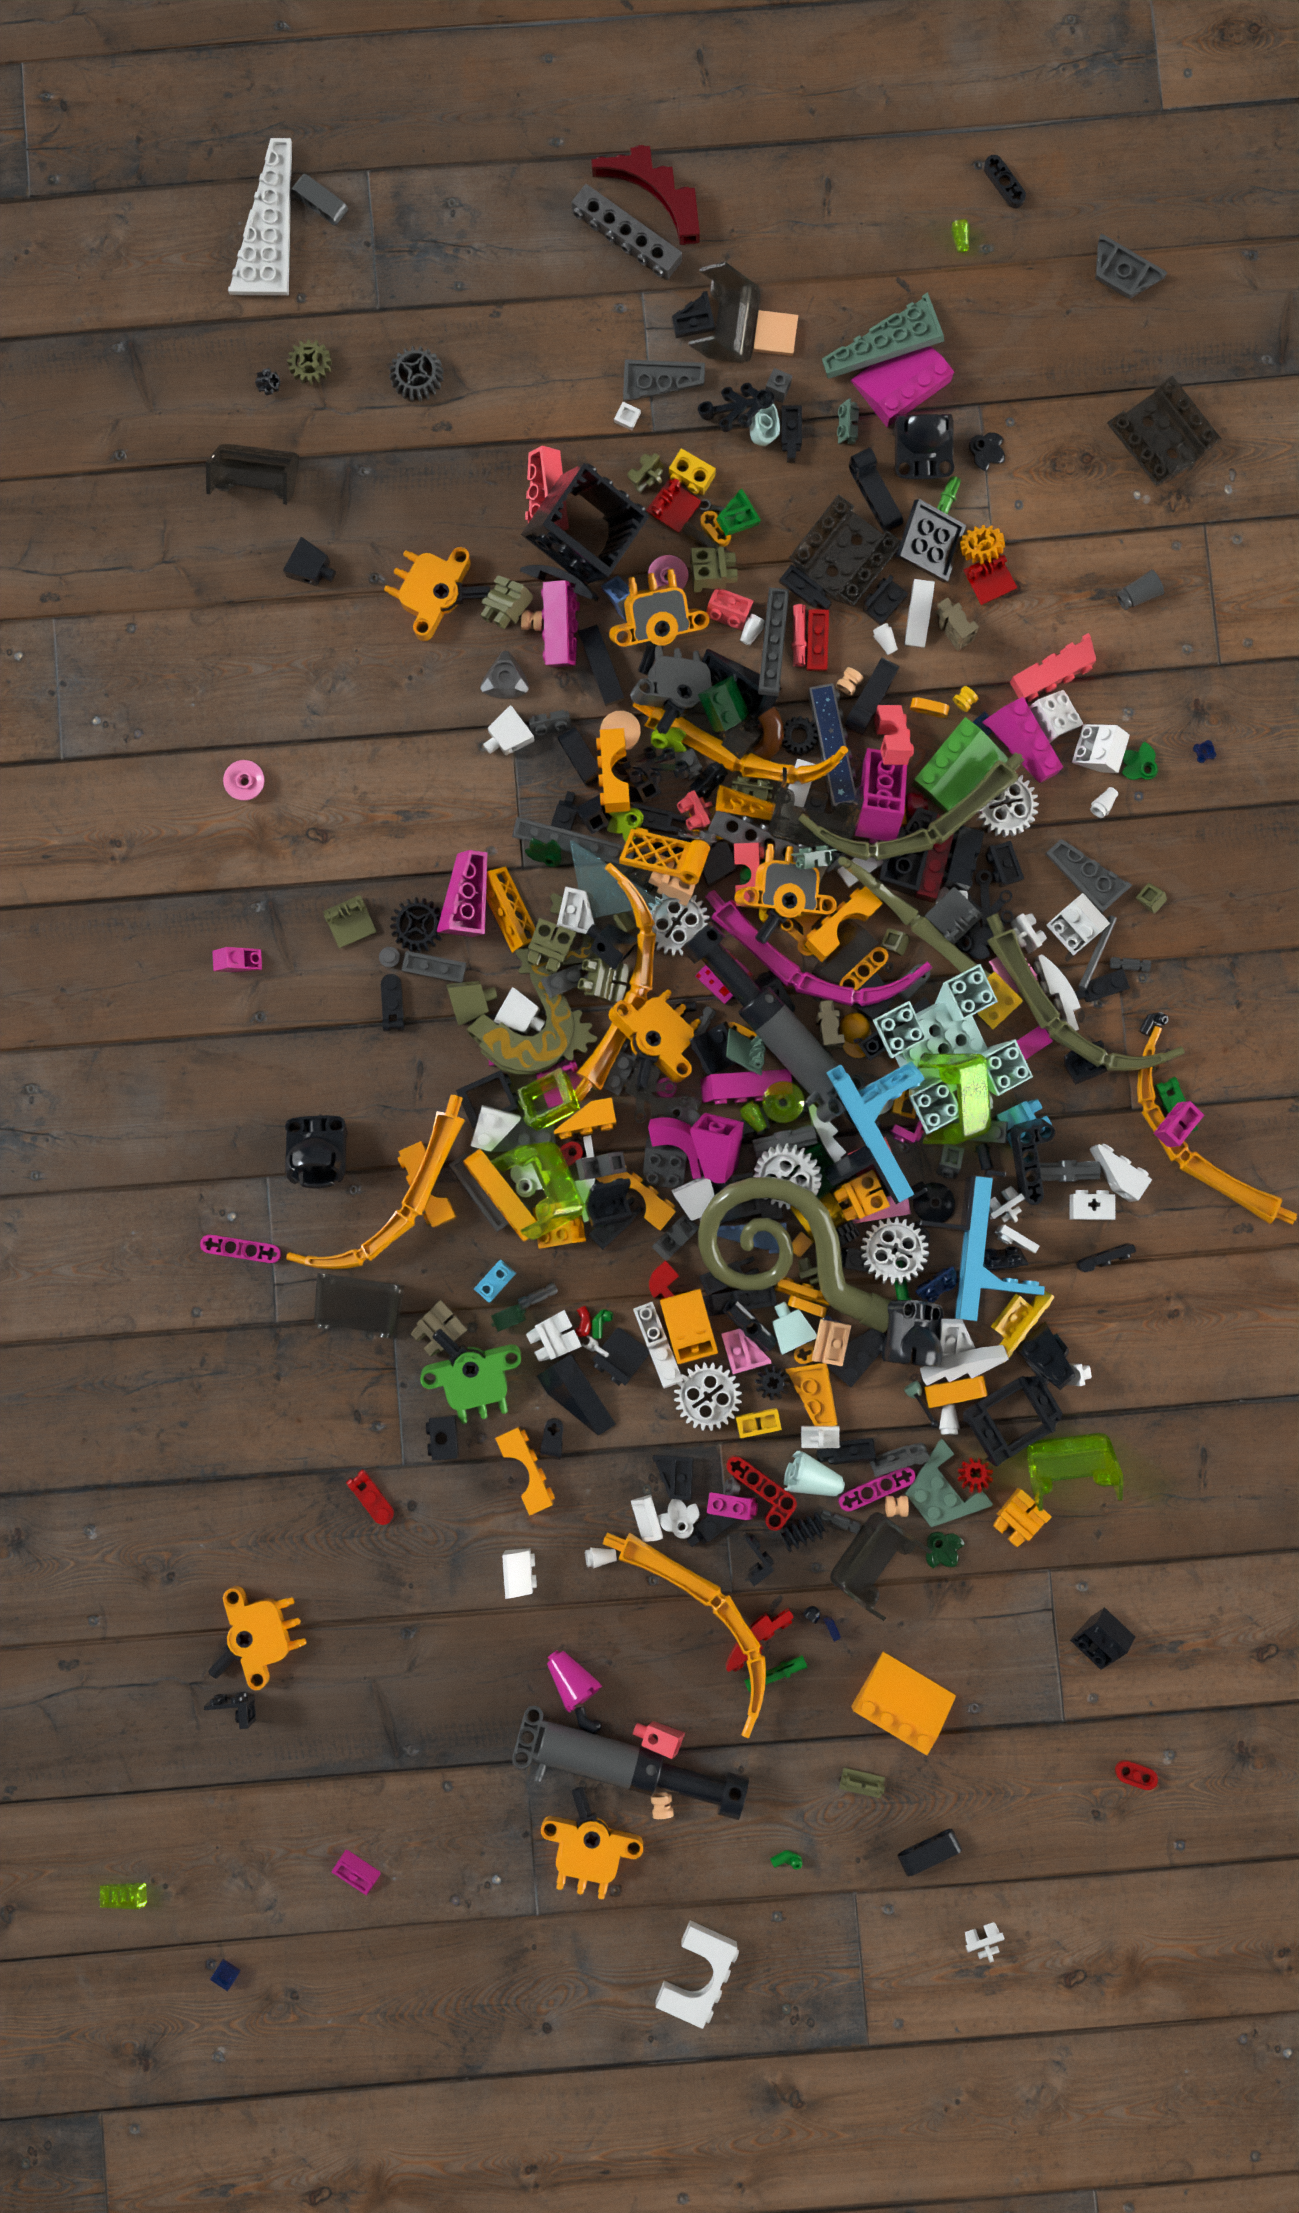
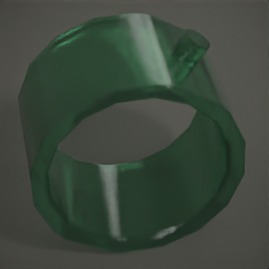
M519 1303L491 1315L493 1320L491 1325L496 1327L497 1332H500L526 1320L524 1315L526 1309H522Z

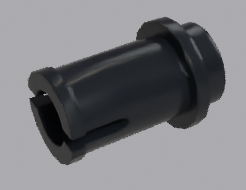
M987 1143L975 1146L976 1150L974 1152H977L981 1170L994 1167L989 1152L991 1148L988 1147Z

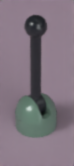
M918 1381L910 1383L904 1388L905 1393L910 1398L918 1400L931 1421V1427L937 1428L939 1422L934 1420L920 1397L922 1394L920 1383Z

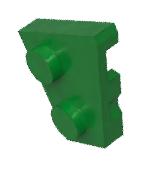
M743 489L738 491L736 496L731 499L716 518L725 536L758 526L761 522Z

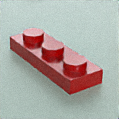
M809 609L807 671L827 672L829 610Z

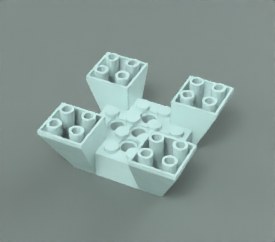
M981 964L944 982L935 1004L915 1013L910 1001L873 1019L890 1058L895 1057L899 1067L912 1061L925 1079L916 1088L909 1089V1098L926 1134L963 1115L953 1091L975 1081L996 1096H999L1033 1077L1016 1039L987 1047L972 1015L998 1002ZM930 1026H931L932 1029H933V1034H932V1035H930V1033H929V1028H930ZM956 1036L959 1039L958 1045L955 1042ZM939 1045L942 1049L941 1054L938 1052ZM921 1055L924 1056V1062H923V1063L921 1062V1059H920V1058H921ZM948 1064L950 1065V1072H949V1073H948V1071H947V1065H948Z

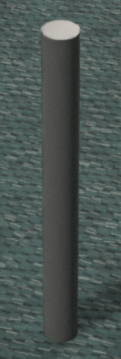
M1109 916L1108 921L1110 924L1103 930L1078 987L1082 990L1087 989L1117 918L1114 916Z

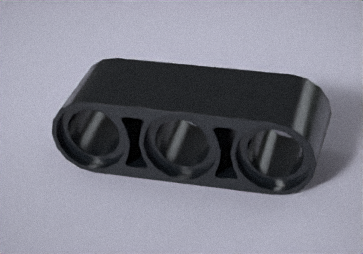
M574 727L557 737L584 785L589 787L598 782L602 770L601 768L598 769V763L578 730Z
M946 1829L901 1851L897 1857L906 1876H913L957 1855L962 1851V1848L953 1829Z

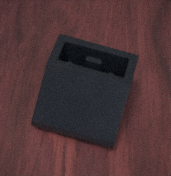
M752 1172L730 1177L725 1183L711 1182L714 1195L729 1184L753 1177ZM752 1199L736 1205L726 1213L720 1223L761 1214L759 1199Z
M1104 1607L1092 1615L1070 1641L1102 1670L1127 1654L1136 1636Z

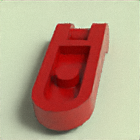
M364 1469L359 1471L358 1476L354 1479L350 1478L346 1481L347 1486L353 1491L376 1523L386 1525L393 1519V1507ZM362 1482H364L367 1485V1487L363 1490H361L358 1486Z

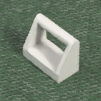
M651 1494L631 1500L642 1541L648 1542L663 1539Z

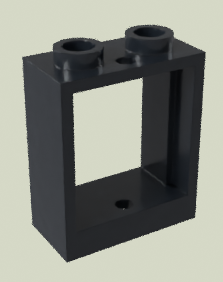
M502 1070L456 1090L458 1096L463 1098L461 1103L473 1129L476 1127L478 1117L467 1092L498 1078L511 1104L501 1109V1111L512 1113L519 1110L518 1104L521 1102L517 1093H512L509 1086L512 1085L508 1073L503 1074Z

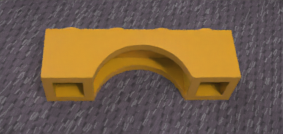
M624 728L600 730V738H596L597 750H601V756H597L598 769L602 768V774L599 775V787L604 788V793H600L601 806L605 805L606 813L630 811L628 783L617 779L612 773L614 764L626 756Z
M867 887L861 890L857 888L849 896L851 898L849 902L845 903L843 901L836 908L837 913L831 917L829 914L821 922L823 926L819 930L814 928L806 936L808 940L804 945L821 962L840 944L837 937V927L840 922L846 919H858L865 922L883 904Z
M422 1141L398 1151L400 1154L397 1157L402 1169L406 1167L409 1174L406 1176V1179L410 1186L415 1179L427 1150ZM430 1194L424 1208L426 1213L423 1214L427 1225L431 1224L435 1228L457 1218L448 1198H438Z
M628 1172L596 1178L597 1181L603 1183L612 1182L617 1178H629L631 1181L629 1188L640 1193L645 1200L646 1213L644 1219L659 1231L663 1229L676 1213L673 1209L675 1207L673 1203L666 1198L664 1201L657 1196L659 1192L650 1185L648 1188L641 1183L643 1179L634 1172L631 1175Z
M519 1426L497 1436L495 1439L503 1457L518 1459L528 1469L529 1485L521 1495V1498L529 1516L552 1506V1500L555 1499L551 1487L547 1488L544 1480L547 1479L543 1469H538L535 1461L538 1458L534 1449H529L527 1441L530 1440L525 1429L521 1430Z

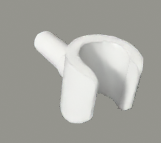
M587 1336L590 1341L587 1345L582 1343V1346L591 1352L596 1351L604 1357H608L609 1353L598 1346V1341Z

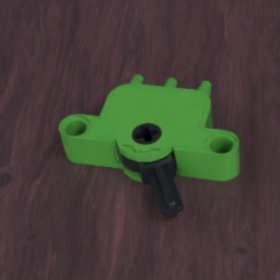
M438 1329L432 1337L451 1356L449 1360L429 1364L422 1369L420 1377L422 1386L427 1389L443 1386L447 1401L453 1409L457 1410L461 1424L467 1423L466 1409L478 1407L481 1418L486 1419L488 1417L486 1404L498 1402L501 1413L506 1414L508 1409L505 1399L507 1393L505 1370L516 1368L520 1364V1348L514 1344L485 1351L476 1347H466L464 1344L459 1347L442 1329ZM514 1353L517 1355V1358L510 1360L506 1355ZM467 1365H475L474 1369L472 1367H470L469 1369L467 1368ZM431 1373L436 1378L428 1380L425 1378V1375Z

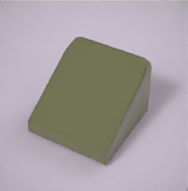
M1148 883L1137 895L1136 900L1155 914L1166 902L1167 897L1164 891Z
M626 911L613 916V921L617 927L629 934L636 929V924Z
M888 928L880 947L903 956L910 942V937L906 933Z

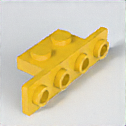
M1044 1290V1295H1037L1031 1304L1015 1294L992 1324L991 1328L1004 1338L999 1345L1005 1347L1008 1358L1012 1356L1019 1343L1025 1339L1032 1326L1038 1322L1045 1309L1050 1306L1054 1299L1051 1293Z

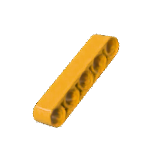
M478 1149L463 1160L468 1171L524 1242L541 1230L538 1222L481 1149Z

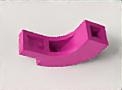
M674 1118L650 1119L648 1129L652 1147L674 1145L681 1148L688 1156L693 1179L701 1178L702 1167L690 1133L692 1126Z

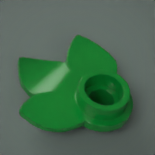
M1143 742L1138 752L1125 750L1123 762L1127 767L1124 768L1122 774L1130 780L1139 778L1144 780L1153 779L1158 773V766L1154 762L1156 757L1154 749L1148 743ZM1144 767H1148L1150 773H1146Z

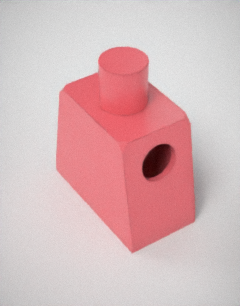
M654 1721L648 1726L637 1722L633 1731V1735L643 1739V1747L670 1759H673L678 1754L685 1732ZM653 1734L657 1735L658 1740L654 1738Z

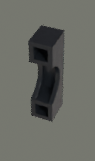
M642 770L643 779L640 782H631L630 777L622 780L628 783L630 803H646L662 793L658 784L650 783L649 778ZM600 794L575 808L582 823L591 835L609 825L611 815L605 812V805L601 806Z

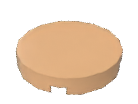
M614 711L603 719L600 730L624 728L626 750L632 749L638 743L641 736L640 724L633 714L626 711Z

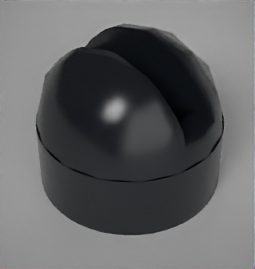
M809 1606L802 1613L803 1616L815 1624L820 1619V1611L815 1606Z

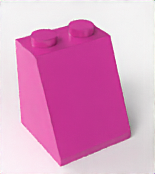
M704 1113L691 1127L690 1133L706 1179H710L715 1183H725L738 1168L744 1122Z

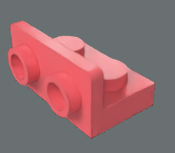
M717 588L709 600L706 613L712 620L743 630L754 601Z

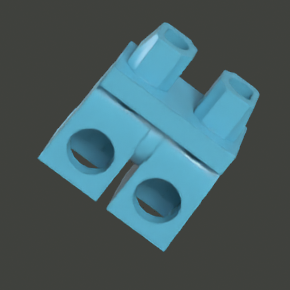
M1038 1099L1029 1102L1024 1101L994 1117L997 1121H1007V1130H1009L1018 1123L1036 1119L1034 1113L1042 1109V1105ZM1047 1116L1041 1118V1119H1044L1045 1121H1047L1049 1124L1052 1125V1123L1050 1122V1120H1049V1118H1048ZM1045 1127L1040 1130V1134L1043 1133ZM1009 1132L1007 1134V1140L1012 1148L1011 1137ZM1026 1132L1021 1134L1020 1139L1025 1136Z
M500 1259L474 1290L490 1303L514 1277L516 1272Z

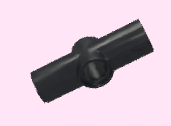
M736 1298L725 1304L723 1312L743 1331L746 1337L750 1338L764 1352L770 1351L775 1347L777 1338L757 1319L755 1314L750 1313Z

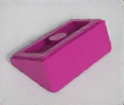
M349 1850L344 1851L331 1871L366 1896L380 1876V1871Z

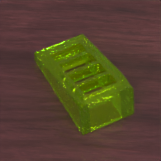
M145 1883L107 1884L100 1886V1908L140 1909L147 1903ZM109 1891H112V1901H109ZM118 1892H120V1901H118ZM127 1892H129V1901H127Z

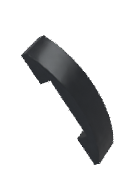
M529 565L520 568V572L543 581L546 575L550 574L576 584L574 593L598 602L599 597L589 585L566 571L546 565Z

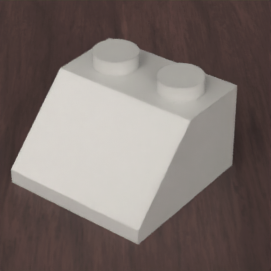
M530 1548L505 1550L502 1555L505 1599L532 1594L533 1588H537L536 1575H532V1567L535 1566V1554H531Z

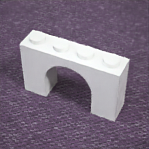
M689 1921L681 1940V1945L683 1948L705 1957L710 1962L713 1968L712 1979L704 1988L697 1991L684 1990L664 1980L656 1998V2008L703 2029L705 2023L711 2021L713 2010L711 2009L714 2002L718 2003L721 1997V1985L723 1982H727L731 1972L729 1966L731 1962L735 1963L739 1950L737 1949V1941L693 1921Z

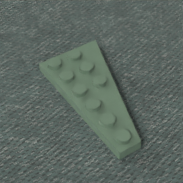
M928 292L917 303L914 304L912 302L906 306L907 309L901 313H894L870 328L869 333L863 337L859 335L854 338V342L847 347L842 346L822 358L827 378L830 379L944 342V335Z

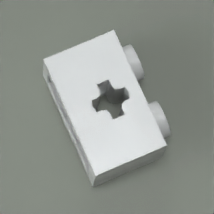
M1076 1190V1194L1070 1195V1220H1115V1194H1109L1108 1190H1097L1096 1194H1088V1190ZM1088 1203H1096V1207L1092 1209V1207H1088Z

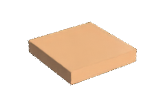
M759 310L753 352L793 356L798 315Z

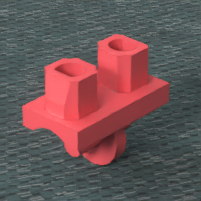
M695 790L689 792L677 804L681 813L689 811L692 816L686 820V825L690 831L698 829L700 832V830H704L711 823L708 817L712 816L709 809L713 804L712 802L705 803L703 797L698 798Z

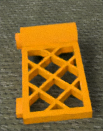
M636 827V830L631 829L619 859V864L679 877L684 883L695 885L699 882L710 852V846L702 840L687 842L648 833L647 829ZM633 838H643L644 842L635 845ZM660 842L664 846L655 850L652 844ZM648 846L651 852L642 855L639 849ZM681 847L684 850L675 854L672 848ZM668 851L671 857L662 860L659 854ZM632 852H636L638 855L635 859L626 858ZM654 856L658 860V862L654 864L647 863L646 861L647 859ZM675 861L678 866L677 869H671L666 864Z

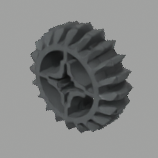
M413 345L411 351L404 348V354L402 355L398 352V359H393V365L389 368L392 387L396 388L398 395L402 393L404 399L410 396L412 402L415 397H418V400L421 402L423 396L429 400V393L435 395V388L440 389V382H443L444 379L441 361L437 359L435 353L431 354L429 348L423 352L421 345L418 350H415ZM426 364L432 368L431 376L425 371ZM402 371L406 373V376H408L407 383L403 382V380L401 379Z

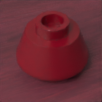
M909 792L906 795L905 804L909 819H911L918 807L928 810L927 798L923 799V795Z

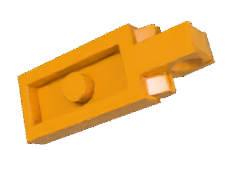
M784 1277L774 1285V1290L809 1302L814 1301L829 1306L822 1292L815 1290L812 1285L805 1283L799 1285L788 1277Z

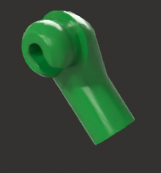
M607 1309L600 1310L593 1318L592 1338L599 1339L603 1337V1324L606 1321H612V1311Z
M784 1850L770 1858L774 1868L786 1863L792 1866L793 1869L798 1870L803 1865L801 1856L789 1850Z

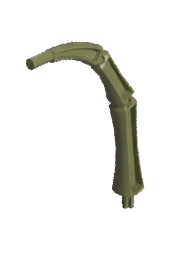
M1015 752L1006 763L1000 760L996 761L973 790L952 809L930 823L928 829L921 828L902 838L875 842V844L870 845L868 842L854 841L833 834L822 826L816 825L804 813L798 820L826 844L849 856L865 861L871 857L879 861L899 855L932 850L935 843L941 845L978 811L1018 781V774L1015 773V770L1025 759L1022 758L1020 753Z
M840 857L838 859V863L854 875L872 893L882 899L905 925H910L912 932L933 946L961 973L978 965L952 942H949L925 915H919L915 907L896 896L877 878H874L872 874L848 858ZM983 969L986 977L988 978L991 975V973Z
M998 914L986 918L994 937L987 940L988 944L1014 981L1040 1028L1048 1030L1049 1038L1079 1054L1097 1067L1104 1065L1108 1071H1132L1150 1068L1185 1053L1183 1047L1180 1046L1166 1053L1149 1056L1108 1054L1105 1049L1085 1039L1067 1021L1060 1019V1013L1045 995L1023 955L1015 930L1005 931Z

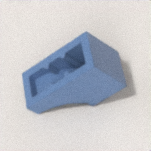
M617 575L601 587L612 602L617 613L627 622L624 602L630 594L629 586Z

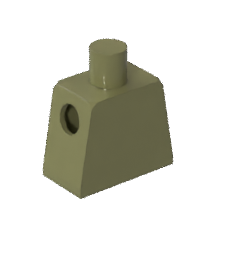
M480 981L446 985L458 1026L487 1013L489 1010L486 1002L498 998L495 987L482 990Z

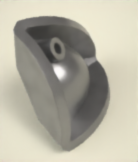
M503 651L490 667L481 683L480 689L489 696L509 699L527 693L529 685L524 672L510 652Z

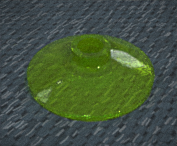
M779 1081L770 1085L765 1091L762 1100L763 1109L767 1116L776 1122H791L801 1114L804 1107V1097L801 1090L795 1084L788 1081ZM785 1099L787 1101L786 1106H780L779 1100Z

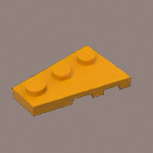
M720 785L717 791L715 811L774 821L777 815V804Z
M826 1363L786 1368L785 1370L789 1374L797 1393H799L814 1426H836L838 1423L828 1365Z

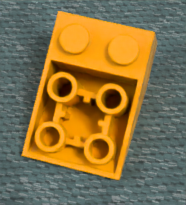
M612 1097L589 1102L555 1129V1136H559L560 1139L572 1138L574 1133L580 1132L581 1136L593 1134L595 1129H601V1132L613 1130V1126H616L617 1123Z
M700 1289L660 1300L677 1364L718 1354Z

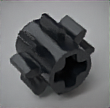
M270 368L263 369L262 372L256 373L255 383L259 392L265 391L267 396L279 391L278 387L281 381L277 372L271 373Z

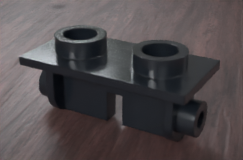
M717 761L710 763L702 772L706 779L703 780L701 777H698L689 786L688 792L695 790L698 798L703 797L704 800L708 798L718 784H721L728 775L723 764H719Z

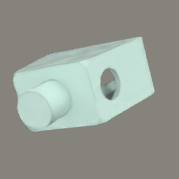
M786 1302L774 1306L779 1318L772 1321V1326L781 1354H785L816 1339L817 1334L799 1309L790 1312Z

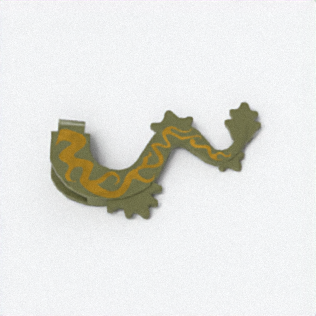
M553 893L550 896L553 903L550 912L559 915L563 896ZM581 933L583 939L582 946L577 950L570 949L563 966L582 964L584 959H598V956L591 951V946L595 940L587 934ZM516 949V955L522 962L518 972L522 975L530 974L533 986L546 1011V1026L540 1033L534 1036H521L514 1033L502 1022L497 1025L489 1017L482 1014L466 1029V1032L479 1044V1047L482 1049L480 1053L500 1070L515 1075H533L551 1068L562 1056L568 1061H572L574 1050L586 1053L588 1050L586 1044L597 1042V1037L589 1033V1030L592 1028L591 1023H580L581 1010L571 1012L570 1006L563 994L551 999L549 998L541 982V979L551 975V972L545 970L548 960L541 958L538 967L533 966L527 962L528 949Z

